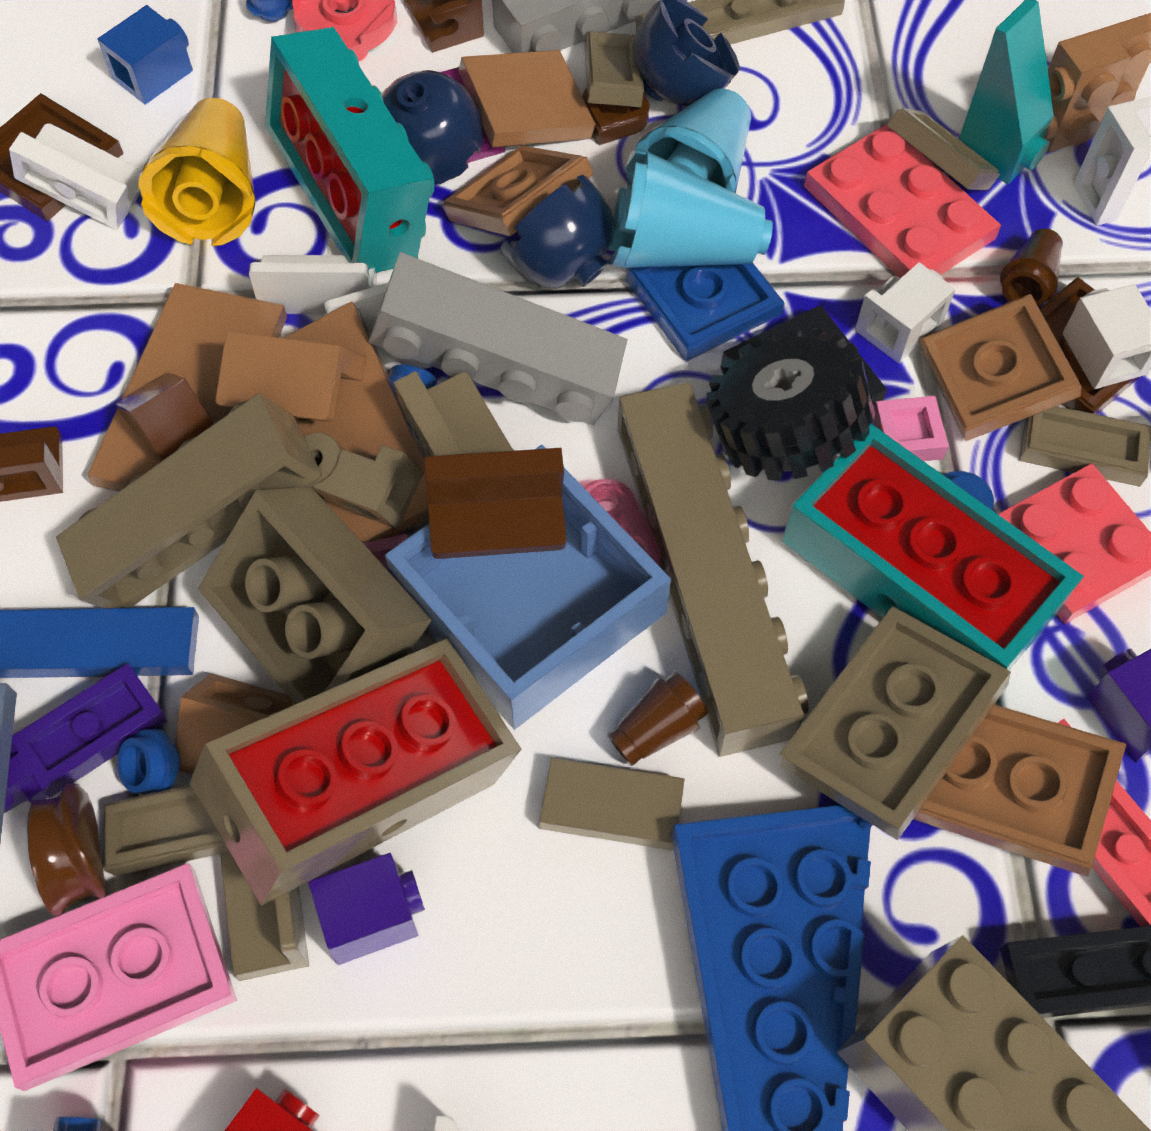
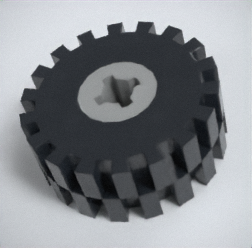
M799 328L787 330L786 338L779 340L775 339L774 333L761 337L763 345L754 349L750 344H747L738 350L740 359L735 361L727 358L720 365L723 375L712 376L709 382L712 392H707V404L725 455H728L730 463L736 469L743 466L745 474L755 478L764 470L768 480L781 481L783 472L792 471L794 479L808 477L806 468L818 465L821 472L834 467L832 457L839 454L846 459L856 451L853 439L864 442L870 433L868 423H874V403L862 358L857 347L853 343L847 345L845 337L836 332L828 339L825 329L812 328L808 336H802Z

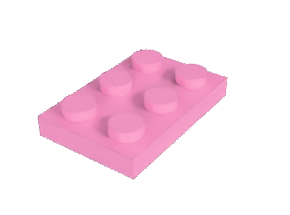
M189 863L0 939V1032L14 1087L24 1092L237 1001L196 872Z

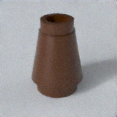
M1046 228L1034 231L1018 252L1004 266L1000 274L1002 293L1008 302L1031 294L1039 307L1055 295L1058 288L1063 240L1057 232Z
M674 672L665 680L658 677L616 725L617 727L607 734V737L627 763L633 766L639 760L645 759L699 730L698 722L709 714V711L691 685L678 672Z

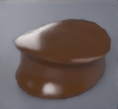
M67 783L57 798L33 801L28 812L27 823L29 861L38 892L50 914L62 915L71 904L87 896H94L98 899L106 897L98 825L88 793L79 784Z

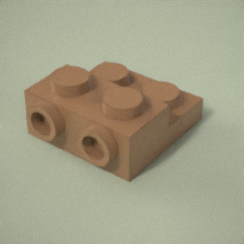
M1151 13L1058 42L1048 68L1054 113L1045 139L1050 141L1048 152L1088 142L1095 137L1108 106L1135 99L1139 85L1151 63Z

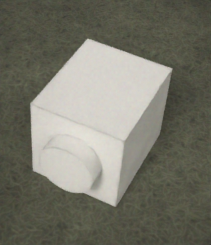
M1135 283L1112 290L1107 288L1096 289L1080 298L1062 334L1092 387L1098 389L1148 375L1151 370V310Z

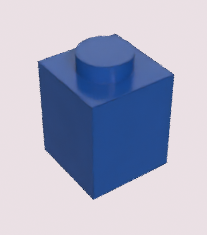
M145 5L97 38L111 78L144 105L193 71L187 52L189 40L184 30L175 20L171 18L166 20L148 5Z

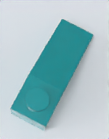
M1024 0L996 27L959 140L996 167L1000 174L998 179L1007 185L1024 168L1030 171L1033 170L1042 160L1050 145V141L1045 139L1054 113L1039 2L1036 0Z

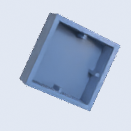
M541 444L536 449H545V447ZM565 467L562 500L567 540L563 550L435 559L431 553L430 526L428 524L385 554L388 571L432 618L426 629L438 642L446 638L450 640L494 708L513 730H516L667 612L671 578Z

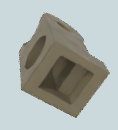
M315 432L304 436L322 476L307 486L313 488L327 503L394 529H399L424 475V472L404 452L382 445L374 461L347 451L334 438L325 433Z

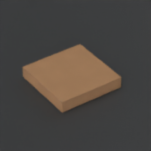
M560 50L461 57L459 74L478 108L482 118L483 129L492 148L592 138L595 122Z
M521 145L444 200L442 207L451 222L511 236L517 232L515 229L517 224L556 189L566 184L572 191L579 186L578 176L585 175L590 178L594 174L587 157Z
M1031 294L919 339L920 350L965 441L1081 397V384Z

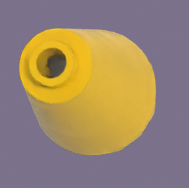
M205 98L198 101L146 162L139 177L138 189L140 188L142 196L141 206L145 216L161 232L179 242L192 245L194 238L201 240L212 239L211 246L224 245L240 237L252 220L255 209V194L245 120L239 109L224 99Z

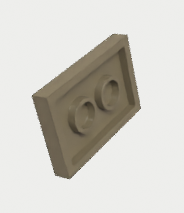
M892 606L780 752V767L898 840L1009 684L1011 671Z

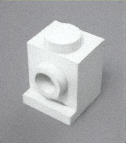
M918 262L902 278L895 275L882 286L879 292L872 289L865 295L855 331L900 364L920 345V338L932 334L943 324L956 288L947 283L939 273L928 269Z

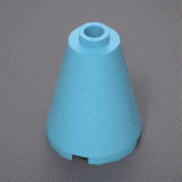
M714 89L644 135L635 146V149L648 151L736 193L751 123L750 108L738 93L729 89ZM627 172L629 184L632 185L634 173Z
M633 149L631 151L624 171L634 173L632 185L626 184L625 188H619L613 216L615 223L614 237L609 247V250L615 251V253L609 259V265L621 268L752 264L757 254L765 255L771 241L773 222L772 220L765 219V208L648 151Z

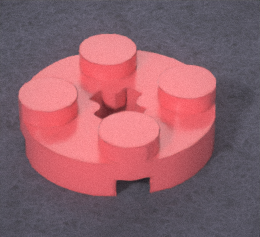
M292 0L296 33L334 27L347 48L355 52L358 61L366 58L368 50L383 43L391 35L397 24V11L394 0ZM354 8V10H352V11H350V12H347V13H337V12H336V11H339V12L344 11V12H345V11H347V10H350V9Z

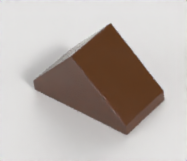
M170 373L164 374L116 403L119 412L159 463L175 453L185 441L199 436L214 425L187 380Z

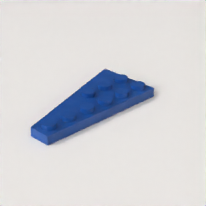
M842 805L675 824L671 831L723 1131H843V1122L847 1121L850 1091L847 1090L849 1066L836 1051L856 1030L864 933L861 931L864 895L865 890L869 887L871 861H868L870 830L873 825Z

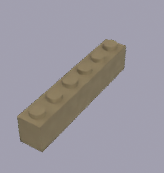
M690 382L620 396L617 430L660 568L671 578L669 597L700 697L709 711V714L706 716L718 755L723 757L789 741L799 729L804 714H807L809 711L808 697L802 679L799 675H790L784 655L788 653L786 631L778 616L770 617L764 599L768 597L766 573L759 560L751 561L745 543L749 542L747 518L741 506H732L727 491L731 488V477L727 460L722 453L715 455L710 441L713 438V423L709 408L706 403H697Z

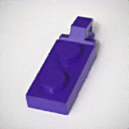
M129 663L12 735L4 813L27 800L32 803L36 800L46 799L47 796L50 799L62 791L67 783L73 784L116 756L125 740L133 738L141 730L157 729L168 722L162 710Z

